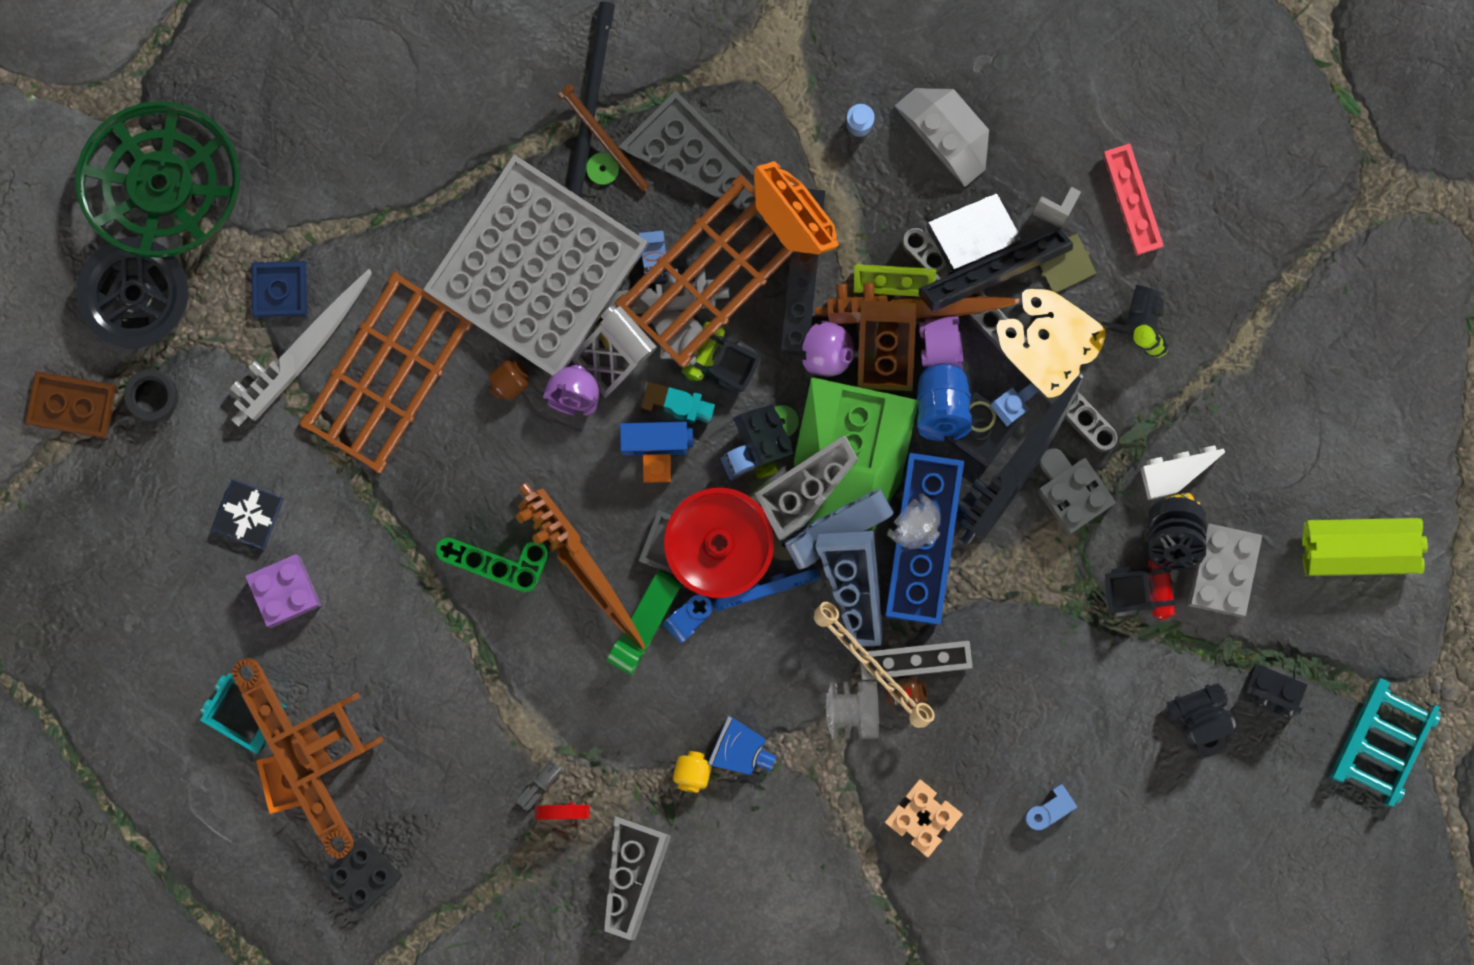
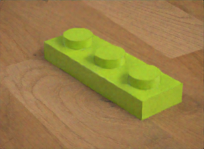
M854 265V293H863V283L871 282L874 283V294L920 297L919 288L936 281V269Z

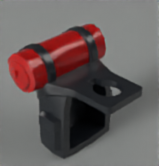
M1150 559L1146 562V568L1134 570L1132 566L1114 568L1110 573H1106V597L1110 614H1116L1117 617L1136 616L1139 614V611L1145 610L1152 611L1153 617L1161 620L1174 616V605L1176 604L1173 599L1170 573L1172 571L1158 566Z

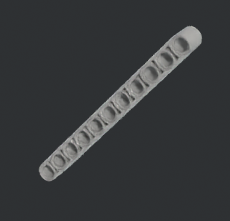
M912 228L906 232L902 243L904 251L920 268L936 269V281L957 272L951 273L937 245L925 231L919 228ZM911 236H918L921 238L923 245L919 248H912L908 244V239ZM935 255L940 258L942 264L938 268H932L927 264L926 259L929 256ZM982 291L973 294L975 296L987 297ZM999 309L966 315L1016 367L1000 346L997 325L988 327L983 322V317L987 314L996 316L998 322L1008 318ZM1009 327L1005 330V334H1012L1016 337L1017 333L1014 328ZM1024 336L1023 347L1028 349V339ZM1053 384L1051 386V390H1053L1054 387H1059V384ZM1039 389V392L1051 405L1059 398V396L1048 398ZM1077 392L1065 419L1093 449L1098 452L1109 451L1117 442L1116 431ZM1082 412L1088 413L1092 418L1091 425H1081L1078 421V414ZM1099 432L1109 434L1111 438L1109 445L1103 446L1098 443L1097 434Z

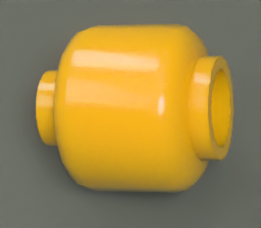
M688 751L687 756L683 755L677 758L673 781L678 784L677 788L680 790L699 793L700 789H705L708 785L711 765L708 764L707 760H704V754Z

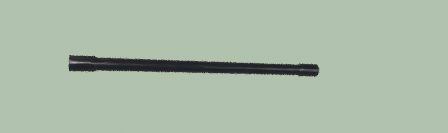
M599 2L596 33L583 103L594 119L609 31L612 27L615 4L610 2ZM582 120L580 121L569 191L580 198L582 196L592 132Z

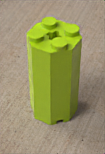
M1422 518L1307 520L1304 522L1302 546H1305V554H1303L1305 575L1424 574L1425 563L1422 553H1427L1428 543L1427 537L1422 536L1423 520Z

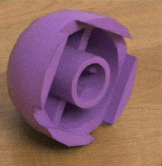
M822 321L821 325L815 324L806 335L802 351H806L807 360L803 359V365L808 372L814 375L833 377L843 373L854 358V344L851 335L846 329L835 323Z
M572 365L550 376L543 398H548L547 404L557 411L575 415V410L584 411L583 415H589L594 413L597 408L599 388L596 379L584 367Z

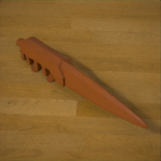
M870 282L863 283L864 297H847V284H836L837 298H828V307H815L816 318L828 317L829 322L837 325L860 324L861 300L888 302L887 295L874 296V283ZM969 296L935 312L931 311L921 297H894L890 302L916 303V321H925L928 318L963 316L1017 304L1020 298Z
M528 483L523 484L519 490L525 498L518 506L521 512L516 514L517 521L523 523L530 518L533 519L535 522L532 526L535 531L541 530L533 535L534 543L539 545L549 540L551 543L550 551L553 552L558 549L557 558L563 566L566 565L587 593L614 624L638 648L643 650L645 646L638 631L614 590L580 543L579 534L544 489L534 492Z

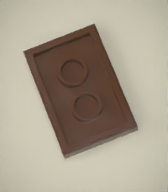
M35 371L25 425L107 439L117 386Z

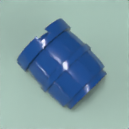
M935 365L925 369L918 380L916 399L918 400L919 412L917 426L920 435L935 441H944V436L953 435V440L968 435L972 430V415L970 414L971 394L966 374L962 369L953 365Z

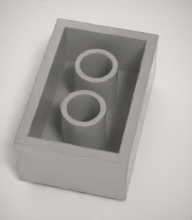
M1209 523L1206 524V556L1195 567L1187 606L1237 617L1246 616L1262 535Z

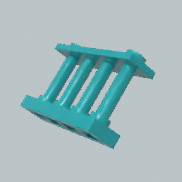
M1376 678L1329 778L1337 782H1344L1345 778L1348 780L1352 778L1387 795L1384 805L1394 807L1395 803L1399 804L1405 794L1404 783L1430 729L1434 730L1440 720L1441 715L1438 714L1440 707L1430 705L1428 711L1391 694V690L1388 689L1390 682L1382 678ZM1386 703L1423 721L1416 736L1380 719L1379 715L1376 714L1380 704L1385 705ZM1375 728L1410 745L1411 747L1405 760L1403 761L1368 744L1367 740L1364 739L1368 729L1373 730ZM1364 753L1398 770L1399 772L1393 785H1389L1355 768L1356 765L1353 764L1356 754L1361 755Z

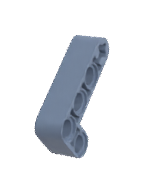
M875 489L800 528L786 538L785 546L797 568L803 569L820 558L815 547L818 534L863 532L886 520L894 512L881 489Z

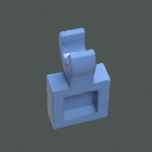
M1033 383L1018 394L1011 388L990 406L1005 425L1008 426L1029 410L1025 402L1039 392V389Z

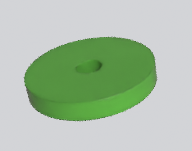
M600 152L589 159L586 170L591 181L598 185H608L617 178L619 165L609 153ZM601 166L606 167L604 172L600 171Z
M776 406L775 410L779 414L780 419L783 418L786 421L783 427L789 437L798 428V416L788 406Z

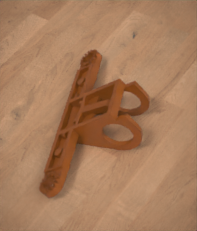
M251 658L238 661L232 669L233 680L236 681L242 697L315 833L319 836L328 855L338 859L345 857L353 849V838L324 786L320 775L384 741L383 737L379 736L362 745L342 707L361 697L360 694L356 692L292 726L259 663ZM247 665L253 669L254 676L251 680H246L242 677V666ZM332 712L337 716L354 748L353 751L334 761L331 760L325 747L345 737L341 728L320 738L312 724ZM339 836L342 840H345L346 847L343 851L334 848L332 844L334 837Z

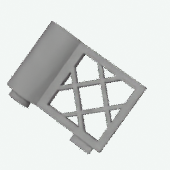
M611 306L601 315L603 319L601 325L582 343L572 358L575 365L584 367L596 379L599 392L605 398L610 396L640 363L648 358L657 348L621 306L618 308ZM601 334L609 340V349L599 348L598 337ZM584 352L593 353L594 365H588L580 356ZM600 354L610 355L611 367L600 366ZM616 355L623 356L630 364L627 369L617 368ZM601 372L611 373L612 384L609 387L601 380Z

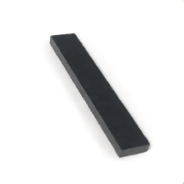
M1056 227L919 288V296L931 311L935 312L1072 251L1073 243L1059 227Z

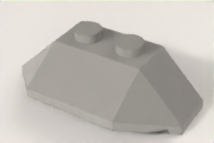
M915 88L894 106L964 188L986 170L989 129L954 89Z

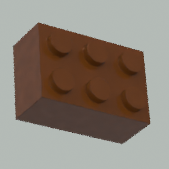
M861 300L858 363L859 388L912 391L916 303Z

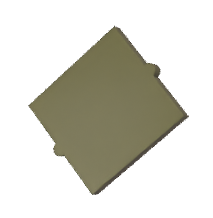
M1078 234L1068 237L1073 243L1072 251L1039 265L1042 270L1041 276L1046 278L1054 293L1060 292L1097 274L1088 257L1090 252L1085 250Z

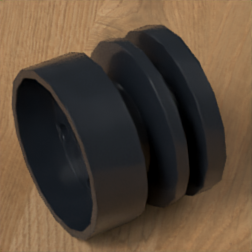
M1184 497L1163 499L1153 505L1149 511V556L1152 561L1158 566L1169 570H1185L1200 564L1206 556L1207 549L1206 512L1203 507L1196 501Z

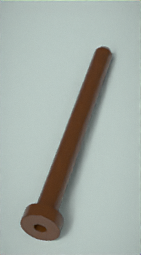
M571 83L567 85L556 96L560 100L564 98L637 189L644 193L649 189L647 182L572 92L575 89Z

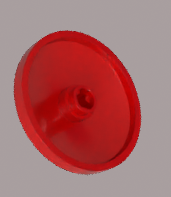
M710 488L689 496L675 509L665 530L664 552L672 573L686 588L710 598H727L747 591L764 576L773 557L774 534L764 510L752 498L733 489Z

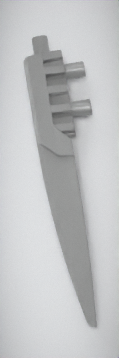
M704 267L695 276V281L689 283L701 294L713 280H706ZM667 271L668 284H656L655 291L650 288L646 289L628 308L635 314L645 313L676 279ZM722 287L709 302L715 307L716 299L729 298V287ZM684 288L661 312L685 310L696 298ZM629 290L617 291L604 312L611 306L617 308L615 305L616 300L622 294L625 295Z
M370 269L346 289L279 358V364L272 361L265 370L258 362L254 361L248 369L258 378L250 387L245 389L238 381L230 387V390L239 397L233 404L240 410L231 419L238 427L248 417L256 421L312 360L338 327L371 276L372 272Z

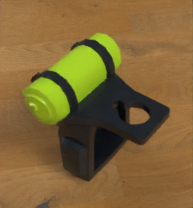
M1136 285L1127 325L1102 321L1101 326L1107 331L1134 336V341L1138 348L1144 350L1145 354L1151 357L1160 358L1168 351V344H1166L1165 338L1157 332L1158 318L1162 317L1164 313V300L1161 298L1159 291Z
M706 322L705 325H704V328H705L710 322ZM721 326L698 350L696 363L694 365L689 363V366H685L681 372L691 381H702L703 377L706 376L715 379L716 385L732 393L736 391L744 392L755 373L761 357L756 354L754 348L746 345L744 342L737 341L734 343L725 338V330Z

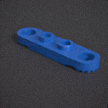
M812 569L789 577H785L784 573L769 578L770 583L761 586L757 582L753 587L741 594L714 600L715 611L729 609V607L732 608L807 584V582L817 581L820 579L818 569Z

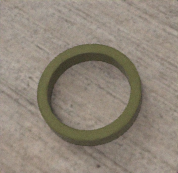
M974 402L970 405V409L976 405H984L992 413V421L988 427L978 429L972 426V430L975 432H985L995 423V411L986 402Z

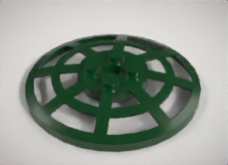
M155 101L140 103L110 116L88 138L76 167V194L81 210L89 225L102 239L113 247L141 257L161 258L176 256L204 244L227 222L239 194V162L234 147L226 133L214 120L203 112L174 102ZM167 114L165 130H149L132 137L123 125L124 122L142 115ZM178 115L200 123L210 130L215 137L202 147L193 138L176 131ZM114 130L122 144L112 153L105 169L89 166L90 158L96 147L108 133ZM163 139L161 151L144 154L138 146L139 143L148 140ZM174 140L189 146L196 153L184 162L179 156L172 153ZM221 146L225 149L231 164L232 186H217L216 171L210 156ZM129 151L135 162L131 165L128 174L114 172L118 161ZM202 162L205 164L208 172V185L193 184L190 173L191 170ZM86 176L102 180L103 197L109 210L96 217L92 214L86 198ZM157 178H164L167 180V184L162 189H155L152 187L153 181ZM111 182L126 185L130 198L116 206L111 193ZM190 196H206L201 208L191 217L183 207ZM214 197H230L221 218L205 234L197 223L208 212ZM137 207L142 212L148 214L145 228L132 223L123 215ZM175 213L182 223L172 228L157 229L159 216ZM116 219L128 230L143 235L140 248H133L119 242L101 226ZM188 230L195 239L190 244L175 249L151 251L154 237L173 236Z

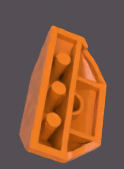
M775 161L757 166L754 169L756 209L787 250L821 254L838 247L835 225L803 183L789 172L780 169V165Z

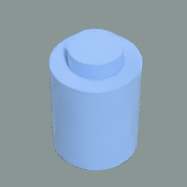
M856 104L848 111L847 129L852 135L857 137L869 134L873 128L874 113L869 106Z

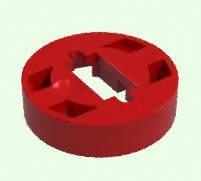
M571 801L569 805L535 806V820L590 819V805H574V802Z

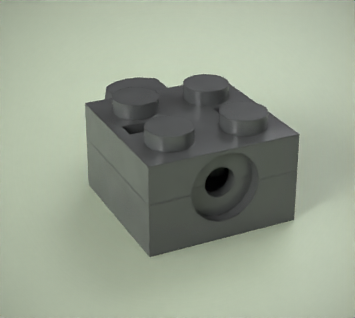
M1049 449L1040 459V467L1050 482L1042 486L1037 492L1068 536L1116 504V501L1086 458L1072 466L1061 450Z

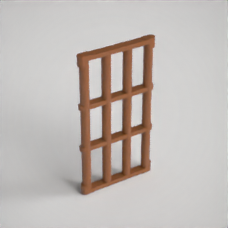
M741 174L736 177L731 183L732 186L701 218L697 217L695 219V224L663 257L659 256L656 259L657 263L625 295L622 294L615 302L617 308L621 306L633 321L682 368L692 360L691 357L723 324L726 325L729 322L728 319L761 285L764 286L767 283L766 280L794 252L787 250L784 246L757 272L747 261L775 233L769 225L740 254L727 244L759 212L756 209V199L720 236L708 226L744 188L755 197V188ZM704 230L714 242L680 275L670 264ZM724 249L734 260L700 294L689 282ZM743 267L754 278L719 311L709 300ZM666 269L676 281L639 318L628 307ZM686 288L696 299L658 336L648 324ZM705 306L716 317L678 355L667 343Z
M397 272L391 273L386 281L388 284L364 323H360L358 333L337 367L331 370L330 373L332 375L308 414H304L299 422L302 428L314 432L380 474L385 469L387 459L410 422L413 423L415 420L414 415L438 376H442L444 373L442 370L462 337L473 325L472 322L424 290L405 280ZM402 284L414 293L386 337L374 330L373 327L399 285ZM425 298L437 305L409 351L397 344L396 341L422 299ZM448 312L460 319V322L432 365L419 356L445 313ZM371 334L381 340L383 344L357 383L344 374L368 335ZM394 348L406 355V358L382 397L368 390V387L388 354ZM417 362L429 369V372L409 405L403 411L391 404V401L413 365ZM342 380L355 389L326 434L313 425ZM365 394L378 403L349 448L336 439ZM388 408L400 415L401 418L372 462L359 453Z

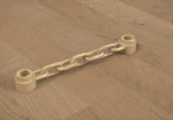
M823 602L814 612L815 622L821 627L827 626L863 666L876 677L894 699L910 714L909 720L914 727L923 728L929 725L935 717L932 708L925 703L916 704L837 621L839 618L838 609L830 602ZM833 623L839 628L837 631L832 626ZM844 635L852 641L850 644L843 639ZM857 648L864 654L863 657L855 651ZM870 661L876 666L877 669L875 671L868 665ZM883 675H884V677L890 682V683H888V685H887V683L881 678ZM895 689L903 695L901 698L895 694ZM908 702L914 707L912 710L906 705Z

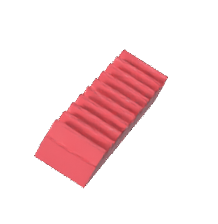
M1126 144L1104 151L1103 158L1107 164V171L1110 174V180L1113 183L1114 192L1117 195V201L1124 216V222L1127 225V232L1130 234L1134 253L1138 256L1163 248L1164 245L1131 145Z

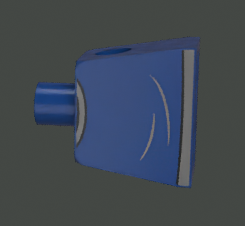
M728 716L708 764L751 775L755 765L771 771L777 756L762 750L766 741L765 738L736 719Z

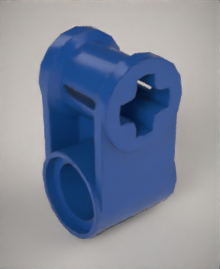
M695 595L681 608L677 609L662 625L680 644H683L711 615L713 603L706 596ZM696 600L699 602L706 601L705 609L707 611L704 614L702 612L697 614L694 612L696 608L694 602Z

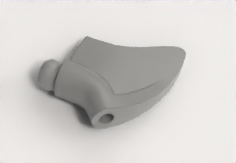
M676 310L660 312L651 321L658 335L660 336L682 312ZM692 317L667 344L679 355L704 327ZM661 347V350H660V358H661V359H673V358ZM698 351L691 357L692 360L689 362L691 365L696 363Z

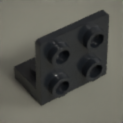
M1256 663L1243 694L1249 696L1248 702L1260 707L1273 706L1275 707V713L1289 718L1294 717V715L1303 714L1304 709L1299 706L1308 684Z

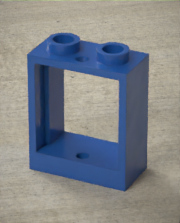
M687 422L620 423L621 453L623 456L688 455V448H693V429H688Z

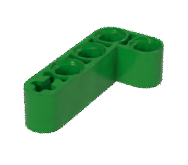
M444 538L436 545V554L443 562L524 593L532 592L537 588L549 557L547 548L542 543L539 545L535 544L534 541L529 542L524 547L518 563L453 538ZM453 544L452 548L460 553L463 552V548H466L462 555L461 564L457 563L460 560L458 556L450 554L448 558H445L446 553L442 551L443 548ZM534 547H539L543 550V557L537 562L531 561L528 557L530 549ZM473 553H478L482 557V563L476 568L469 567L467 562L468 557ZM498 563H504L508 568L507 574L501 578L495 577L493 574V568ZM527 572L532 574L533 583L529 587H521L518 582L519 577Z
M660 569L658 570L631 618L644 643V649L638 648L623 633L606 660L607 663L632 676L683 585L678 579Z

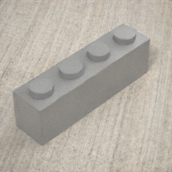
M970 641L867 652L891 678L973 668ZM859 652V655L863 657L864 654L862 652ZM859 661L861 681L875 680L876 677ZM871 661L868 663L874 671L877 669Z

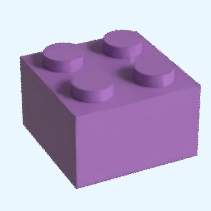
M297 554L246 576L267 627L273 628L321 607L303 561Z

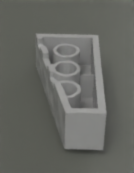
M615 816V832L612 843L613 853L609 874L610 884L604 931L628 940H636L671 835Z

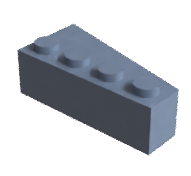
M873 531L818 534L815 547L823 562L825 574L831 583L833 595L842 612L841 616L847 631L861 646H881L883 624Z

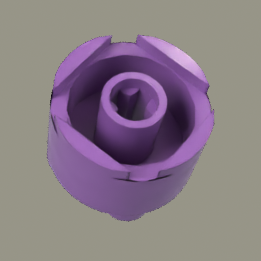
M959 316L925 319V322L919 324L920 337L923 343H926V349L921 350L922 364L925 369L935 365H953L963 370L961 363L963 362L961 331H958V324H960Z

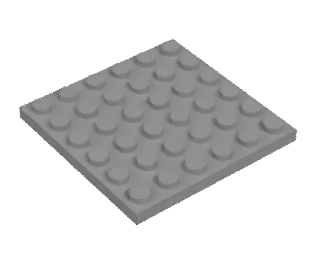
M513 155L423 290L553 376L559 370L568 366L649 245V242L524 160Z

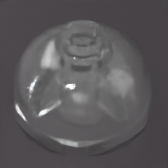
M922 493L919 495L920 501L912 500L894 521L898 525L895 531L892 529L888 531L887 536L902 547L916 549L922 547L925 543L930 546L940 535V532L937 531L941 523L939 509L932 500Z

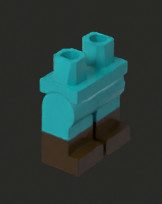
M648 382L641 406V413L652 416L653 409L671 413L678 420L687 419V424L694 426L695 420L710 424L715 404L701 401L702 395L694 393L692 397L687 392Z

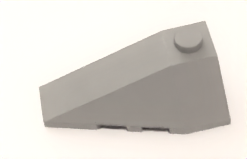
M843 435L755 493L779 540L782 541L802 528L857 462L858 458L846 436Z

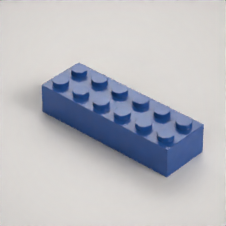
M909 453L885 618L936 626L941 624L964 461Z

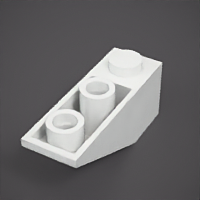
M1216 446L1199 449L1200 454L1190 456L1188 451L1174 454V460L1163 462L1162 457L1147 460V466L1141 468L1147 499L1152 500L1178 493L1225 453L1224 449L1216 450Z

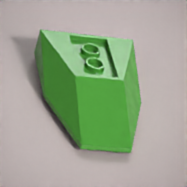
M811 377L794 457V467L843 435L847 437L858 460L804 526L875 489L880 488L887 502L891 501L901 484L918 400ZM873 526V527H871V528H869V529H867V530H865V531H873L874 528H875V526Z

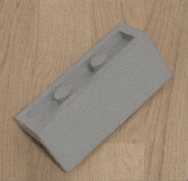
M1071 187L1061 206L1041 196L1033 215L1061 229L1081 192Z

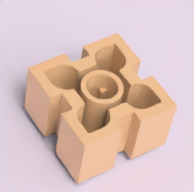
M918 779L905 795L910 800L904 808L897 805L884 823L900 836L908 832L914 837L910 844L926 857H929L942 841L937 836L943 828L946 831H950L963 814L946 800L941 804L936 802L933 798L937 793L922 780ZM926 810L929 812L928 819L930 822L927 825L923 823L920 826L917 823L919 818L916 815L919 811L924 813Z

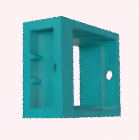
M228 673L226 677L222 675L214 688L217 693L213 700L208 699L200 711L203 714L200 721L250 751L261 754L267 741L260 728L251 741L214 719L232 687L236 684L232 673ZM280 702L286 713L289 707Z

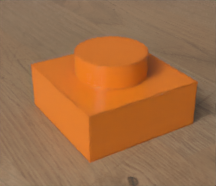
M643 455V482L671 483V455Z

